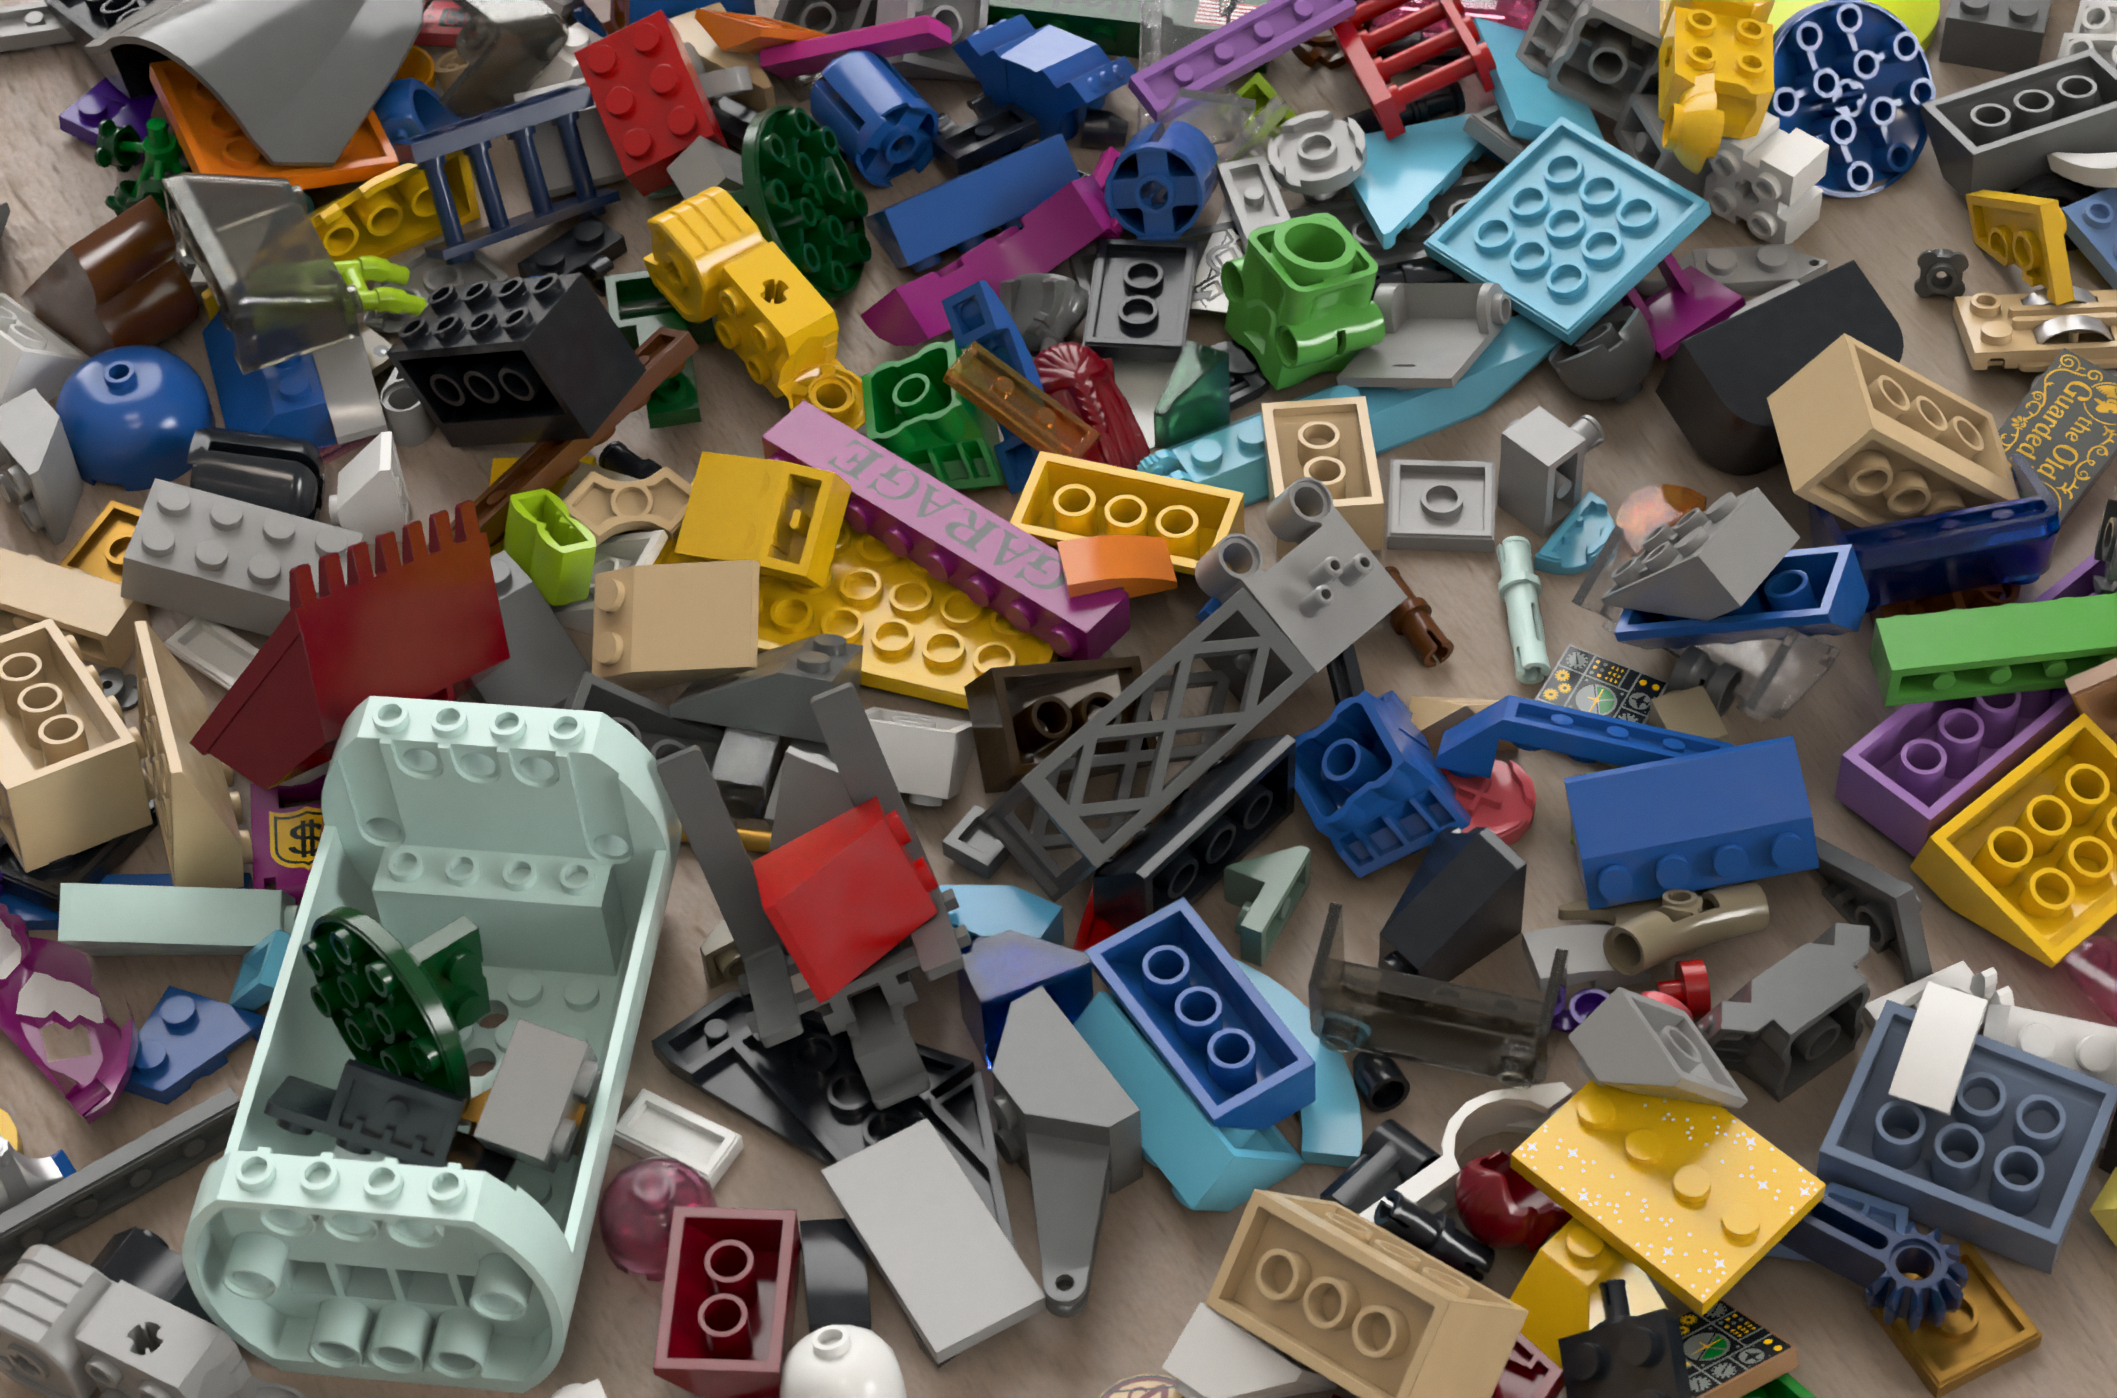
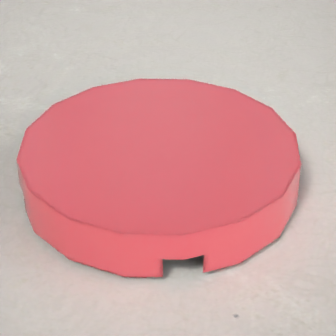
M1495 760L1490 779L1480 776L1463 778L1452 774L1448 769L1440 768L1456 789L1454 797L1471 816L1470 826L1461 829L1462 833H1468L1475 827H1488L1504 843L1510 845L1518 841L1531 827L1536 810V794L1533 781L1520 765L1511 760L1508 761V764Z

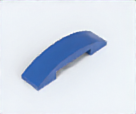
M982 280L947 297L941 302L958 349L971 348L1004 438V441L994 445V449L1010 493L1017 494L1024 490L1039 452L1056 454L1054 432L1046 396L1028 348L1003 303L989 284Z

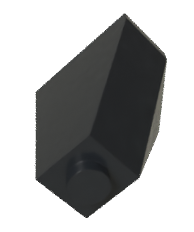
M1447 827L1439 832L1380 932L1379 971L1389 986L1395 990L1401 989L1416 1004L1516 937L1522 931L1527 863L1488 827H1475L1468 833H1462L1459 827Z

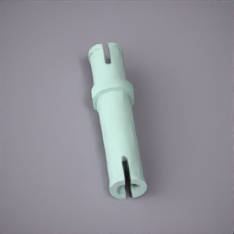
M1510 536L1502 541L1503 545L1499 544L1496 548L1501 570L1498 593L1500 599L1506 603L1516 678L1524 684H1537L1544 680V675L1548 676L1551 672L1538 602L1542 592L1541 580L1533 571L1529 540L1521 536Z

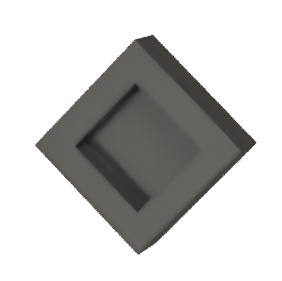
M975 804L942 841L943 855L990 879L1009 858L1011 853L979 817L986 810Z

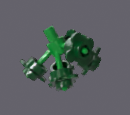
M157 117L147 121L148 136L143 142H141L139 134L131 125L116 126L114 121L105 119L99 124V136L96 142L97 150L94 154L98 166L108 167L111 165L115 166L119 172H128L132 165L138 161L141 153H144L145 162L137 181H121L119 187H116L114 191L115 195L106 197L105 204L114 210L117 216L149 195L156 201L167 220L171 218V214L184 207L202 208L211 217L214 216L218 202L207 203L198 183H192L190 180L191 177L195 176L178 140L174 135L168 133L166 121L163 118Z

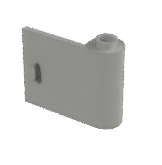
M1499 283L1380 284L1376 289L1373 302L1377 304L1382 312L1385 322V337L1380 344L1361 349L1337 376L1338 386L1395 387L1396 390L1453 388L1500 333L1503 325L1509 322L1512 311L1509 295L1504 293Z

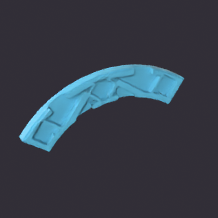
M1234 959L1316 1062V1101L1298 1111L1302 1133L1301 1158L1305 1163L1349 1168L1360 1157L1363 1129L1360 1103L1354 1080L1341 1051L1316 1016L1290 991L1267 975Z

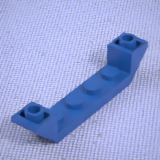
M1508 695L1444 731L1435 767L1448 769L1452 774L1463 778L1480 776L1490 779L1499 740L1512 742L1516 747L1527 751L1545 749L1564 753L1571 759L1581 763H1596L1600 761L1623 767L1728 748L1734 745L1728 742Z

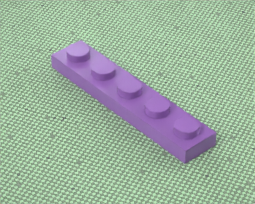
M1271 0L1133 74L1129 78L1128 87L1152 119L1158 122L1355 15L1357 3L1355 0Z

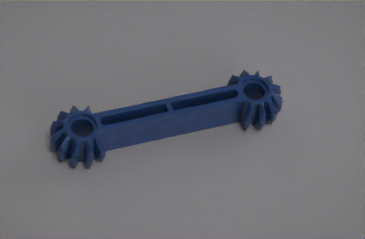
M1824 1195V1198L1778 1242L1866 1288L1864 1301L1867 1310L1884 1308L1883 1319L1886 1326L1896 1321L1897 1318L1906 1319L1907 1325L1913 1333L1919 1328L1921 1319H1924L1938 1329L1945 1320L1946 1312L1956 1313V1310L1962 1304L1964 1295L1962 1289L1966 1287L1968 1279L1967 1266L1959 1263L1961 1253L1958 1244L1940 1245L1942 1235L1940 1234L1939 1227L1931 1231L1927 1236L1918 1234V1229L1912 1220L1905 1227V1232L1902 1235ZM1902 1274H1916L1923 1278V1280H1911Z

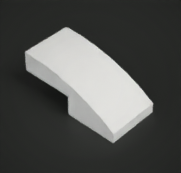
M1928 981L1888 1093L1889 1096L1950 1116L1988 1000Z

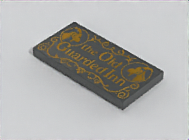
M2064 348L1998 430L2023 506L2021 511L2001 525V527L2044 550L2117 456V376Z

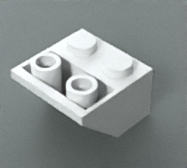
M1989 1004L1983 1036L2117 1086V1027L2012 1005ZM2111 1121L2101 1144V1149L2105 1148Z

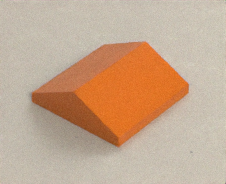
M697 8L695 13V19L722 51L760 55L759 51H762L764 48L830 35L765 16Z

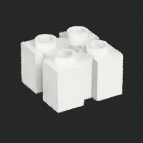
M1766 112L1757 136L1741 140L1722 136L1716 157L1714 159L1708 158V163L1711 164L1713 171L1706 177L1704 200L1709 202L1712 212L1734 224L1741 218L1746 220L1751 233L1772 245L1791 244L1819 219L1823 190L1815 186V184L1825 176L1830 145L1798 128H1795L1790 134L1779 129L1780 119Z

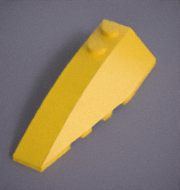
M461 149L446 154L447 162L443 166L462 226L480 218L481 215L468 155H463ZM405 163L371 178L358 188L314 210L264 243L254 275L258 270L278 264L293 266L355 260L359 256H376L387 259L443 234L424 170H418L417 164ZM214 282L201 293L209 323L235 291L234 282ZM333 282L317 283L315 285L320 289Z

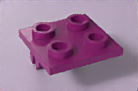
M1671 252L1657 265L1667 283L1665 288L1643 301L1633 287L1620 299L1623 307L1632 306L1634 311L1637 307L1640 309L1654 336L1656 357L1662 361L1675 355L1681 341L1729 319L1732 314L1746 306L1743 296L1690 265L1682 270Z

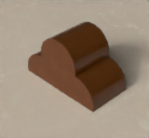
M151 195L70 246L21 296L25 304L38 319L60 335L65 336L69 334L78 348L90 358L98 353L120 346L146 345L156 347L195 321L199 316V305L195 292L185 273L174 259L177 247L173 231L161 208Z

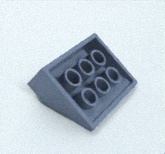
M1887 999L1819 1150L1816 1177L1825 1183L1826 1186L1834 1182L1909 1207V1219L1935 1229L1939 1227V1230L1965 1241H1970L1972 1244L2051 1274L2116 1108L2117 1086L1978 1034L1970 1059L1967 1060L1950 1116L1891 1097L1888 1093L1917 1010Z

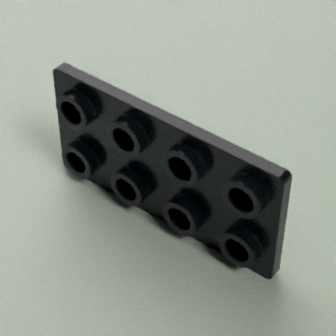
M350 1058L345 1063L337 1090L294 1076H288L269 1098L264 1110L266 1115L278 1118L276 1124L287 1131L301 1135H311L314 1130L337 1138L335 1143L347 1151L368 1155L371 1154L372 1150L398 1158L399 1164L443 1168L447 1167L448 1163H460L464 1170L486 1171L506 1183L516 1163V1159L485 1149L474 1136L457 1131L468 1099L467 1097Z

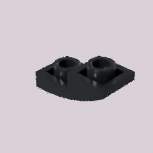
M846 1218L800 1221V1240L809 1334L828 1325H854L871 1330L865 1250Z

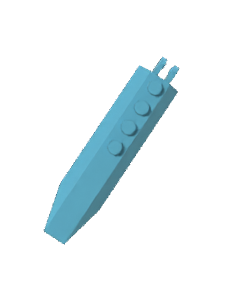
M1518 314L1510 317L1509 322L1503 325L1500 333L1453 388L1396 390L1395 387L1338 386V382L1289 401L1366 396L1375 453L1379 455L1483 414L1545 359L1561 340L1528 318ZM1261 412L1171 447L1158 450L1153 455L1149 454V456L1144 457L1140 461L1136 471L1243 492L1244 507L1269 498Z

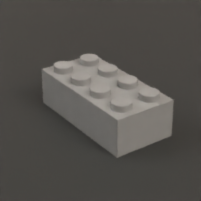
M155 478L123 557L121 597L271 636L291 610L289 599V572L291 568L307 563L310 565L316 595L319 597V559L327 554L337 552L340 557L345 585H348L347 549L353 544L363 542L364 534Z

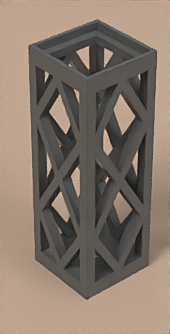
M1242 587L979 817L1053 902H1056L1099 868L1308 680L1316 670ZM1202 658L1212 671L1190 673L1193 659ZM1175 665L1173 675H1164ZM1213 686L1206 715L1179 718L1186 689ZM1228 689L1241 703L1239 712L1223 713ZM1169 690L1163 719L1148 721L1154 692ZM1137 698L1131 723L1105 726ZM1226 729L1221 735L1218 736L1219 730ZM1202 732L1200 744L1172 747L1175 734ZM1158 736L1155 749L1141 750L1143 738ZM1127 740L1124 752L1094 755L1098 742ZM1078 750L1077 757L1069 758L1074 752ZM1192 760L1163 786L1168 763ZM1151 765L1144 797L1129 799L1136 767ZM1120 768L1112 801L1082 804L1090 771ZM1073 773L1065 802L1056 791L1059 775ZM1028 796L1036 803L1029 831L1012 812ZM1125 815H1130L1126 820H1124ZM1108 817L1106 828L1090 830L1082 821ZM1048 819L1062 833L1045 835ZM1075 847L1082 857L1065 871L1047 852V850Z

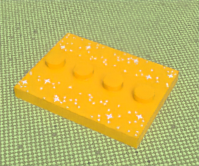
M1592 1080L1511 1153L1510 1167L1701 1317L1824 1198L1826 1187L1825 1183L1722 1106L1631 1093L1607 1084L1602 1087Z

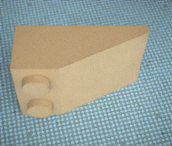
M1366 396L1261 403L1270 503L1296 480L1303 477L1317 479L1329 489L1333 499V506L1370 551L1383 550L1384 500ZM1274 535L1277 557L1286 556L1298 546L1296 542H1286Z
M755 560L637 565L595 574L592 674L627 690L641 692L757 669L760 562Z

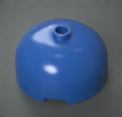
M127 345L108 349L83 362L72 372L62 386L55 408L56 413L61 418L81 479L93 486L97 481L124 485L126 492L151 489L155 478L171 482L187 473L193 466L186 463L196 429L203 430V428L216 427L215 416L206 387L197 372L179 356L167 350L146 345Z

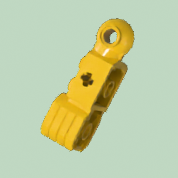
M1660 0V35L1663 37V41L1659 49V118L1665 121L1662 133V148L1673 150L1679 162L1694 174L1701 172L1707 158L1714 159L1716 157L1722 136L1741 140L1757 136L1774 93L1773 24H1769L1767 21L1775 0Z
M715 186L709 187L647 220V225L652 233L651 246L653 253L643 258L645 266L654 285L685 320L692 323H702L716 315L715 331L720 342L727 349H733L746 364L748 373L756 383L764 384L775 398L785 396L789 400L790 411L805 400L855 431L866 423L862 379L852 371L846 370L836 358L839 326L835 311L773 241L768 243L763 238L757 224L726 190Z

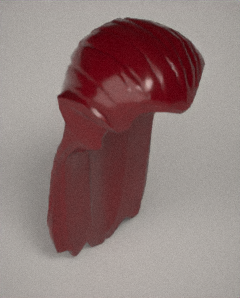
M1075 342L1059 343L1042 350L1034 358L1033 362L1046 396L1058 454L1131 470L1138 469L1137 465L1140 464V461L1151 453L1129 403L1115 383L1112 358L1102 359L1091 348Z
M1497 1150L1487 1156L1478 1157L1466 1163L1455 1182V1207L1466 1230L1486 1246L1491 1245L1493 1248L1513 1249L1525 1246L1533 1253L1547 1239L1550 1233L1560 1230L1573 1218L1570 1213L1510 1167L1512 1152L1505 1154L1502 1150Z

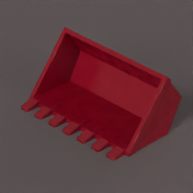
M467 500L457 504L455 507L456 542L453 539L447 510H441L430 515L429 552L427 551L422 522L416 520L405 524L402 528L403 563L400 561L395 533L387 531L377 535L375 538L376 574H373L367 543L363 541L349 546L347 549L348 585H345L339 554L334 552L320 557L319 597L316 595L310 565L307 563L291 568L289 572L291 610L189 743L203 756L211 754L264 790H268L330 761L346 719L367 697L384 696L456 702L462 695L509 660L510 653L490 560L491 553L487 533H480L474 502Z

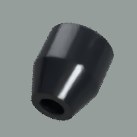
M1087 107L1081 146L1107 150L1110 146L1113 148L1125 146L1129 122L1111 111Z
M1374 1048L1362 1050L1354 1057L1352 1062L1354 1084L1370 1110L1378 1113L1387 1112L1398 1107L1407 1098L1410 1084L1392 1058Z

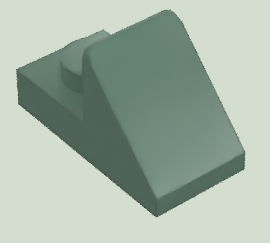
M1299 845L1233 863L1224 869V898L1228 903L1241 907L1236 921L1235 932L1241 935L1242 960L1260 967L1263 966L1310 885L1311 849Z

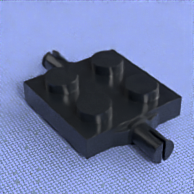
M1612 1279L1599 1283L1605 1320L1598 1323L1591 1330L1558 1339L1567 1398H1692L1678 1312L1663 1308L1643 1315L1631 1316L1625 1286L1626 1280Z

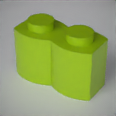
M544 488L510 495L503 550L508 553L534 582L547 603L554 606H563L571 602L588 599L597 545L592 532L581 522L571 518L566 504L557 495Z

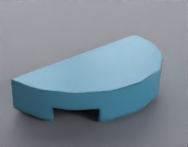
M1589 490L1535 555L1534 569L1553 575L1577 574L1594 568L1607 558L1614 544L1615 525L1607 511V503Z

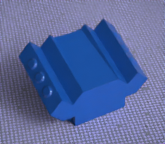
M1023 14L1009 20L1002 19L994 25L981 29V31L977 30L968 35L963 41L952 46L953 50L979 80L984 94L988 95L996 105L1002 107L1013 102L1038 120L1041 136L1037 138L1038 140H1043L1062 133L1065 141L1074 138L1079 131V124L1086 117L1087 107L1101 109L1105 104V97L1111 91L1128 84L1130 76L1137 73L1125 55L1110 61L1098 44L1050 24L1035 30Z
M1366 690L1356 697L1346 698L1335 707L1331 717L1324 723L1293 737L1296 740L1295 789L1316 829L1330 838L1338 855L1358 878L1384 866H1389L1409 854L1419 852L1424 847L1432 844L1438 833L1445 828L1459 827L1461 830L1470 826L1471 821L1470 814L1454 797L1455 787L1449 782L1446 775L1442 773L1440 767H1435L1436 760L1430 752L1428 740L1411 721L1413 713L1393 690L1377 698Z

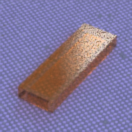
M973 341L953 363L942 381L1038 452L1043 451L1082 459L1100 435L1098 431L976 341Z

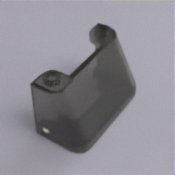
M187 172L162 178L169 222L175 237L176 247L181 256L193 255L219 305L223 326L234 334L236 350H233L234 358L243 375L360 336L357 315L363 313V305L358 290L354 284L346 286L307 215V202L299 185L291 186L286 178Z

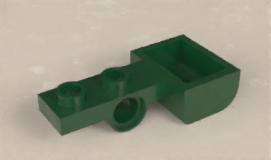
M647 270L604 276L609 314L634 351L660 327L688 331L697 345L716 342L712 317L702 323H692L685 320L654 285ZM692 355L686 360V365L681 372L669 379H665L651 393V398L646 404L650 429L702 422Z

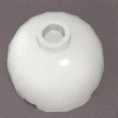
M828 1325L800 1339L786 1356L782 1368L779 1391L780 1398H907L903 1376L893 1349L872 1330L854 1325Z

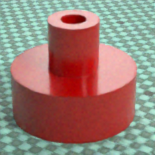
M1702 959L1677 961L1674 971L1675 980L1658 981L1655 983V991L1667 994L1683 1003L1692 1013L1693 1019L1703 1018L1711 1011L1709 979Z

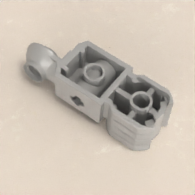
M48 1245L30 1246L18 1260L17 1265L10 1270L2 1280V1284H0V1371L14 1382L45 1398H89L97 1387L101 1393L99 1398H307L295 1387L277 1382L267 1383L251 1375L237 1344L222 1328L123 1280H120L119 1283L112 1281L96 1268Z

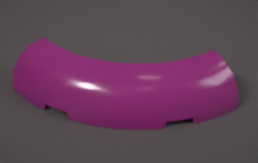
M1093 174L1069 182L1019 220L1024 227L1023 229L1019 230L1017 226L1010 227L996 237L989 238L966 252L957 261L945 266L938 272H930L916 280L894 288L861 314V318L878 338L895 346H915L950 330L951 327L944 311L942 300L982 280L989 284L1000 299V282L1014 279L1021 274L1047 273L1102 234L1111 225V217L1104 198L1105 194Z

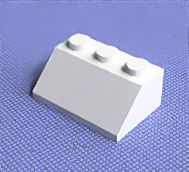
M0 293V405L33 388L49 402L59 395L62 386L72 372L90 357L8 295Z

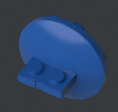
M1828 0L1818 2L1803 8L1788 18L1773 35L1774 93L1766 112L1780 119L1779 129L1790 134L1795 128H1798L1830 145L1825 176L1815 184V186L1823 190L1822 196L1829 198L1862 197L1889 187L1911 168L1923 150L1928 138L1920 109L1922 103L1935 99L1936 90L1928 61L1917 37L1890 11L1864 0ZM1889 178L1882 184L1866 190L1871 184Z

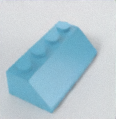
M1099 991L1073 1024L1075 1029L1140 1109L1142 1156L1163 1172L1173 1185L1172 1192L1174 1196L1187 1208L1194 1211L1229 1212L1248 1201L1254 1189L1266 1190L1297 1172L1305 1163L1275 1125L1266 1130L1214 1127L1112 993Z

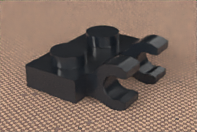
M981 94L966 101L967 106L977 115V119L962 126L955 124L946 113H940V117H937L939 121L937 133L940 136L932 139L931 144L934 157L956 174L961 175L1003 154L1017 151L1023 145L1041 136L1038 120L1015 103L1011 102L999 107L988 95Z

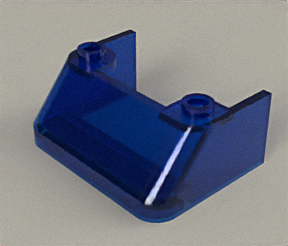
M2022 453L2011 455L2012 476L2020 499L1843 531H1841L1831 512L1808 501L1813 548L1853 545L1870 596L1865 613L1875 610L1879 605L2008 582L2015 585H2026L2039 580L2040 575H2043L2050 569L2061 529L2060 509L2057 501Z

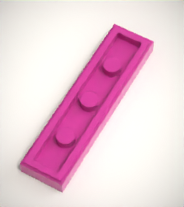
M929 15L917 16L764 48L762 51H759L760 67L786 79L823 71L832 60L852 50H867L888 58L952 45L951 28Z

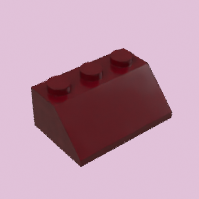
M674 1206L653 1366L654 1375L701 1398H780L782 1368L786 1356L792 1347L801 1260V1240L797 1210Z

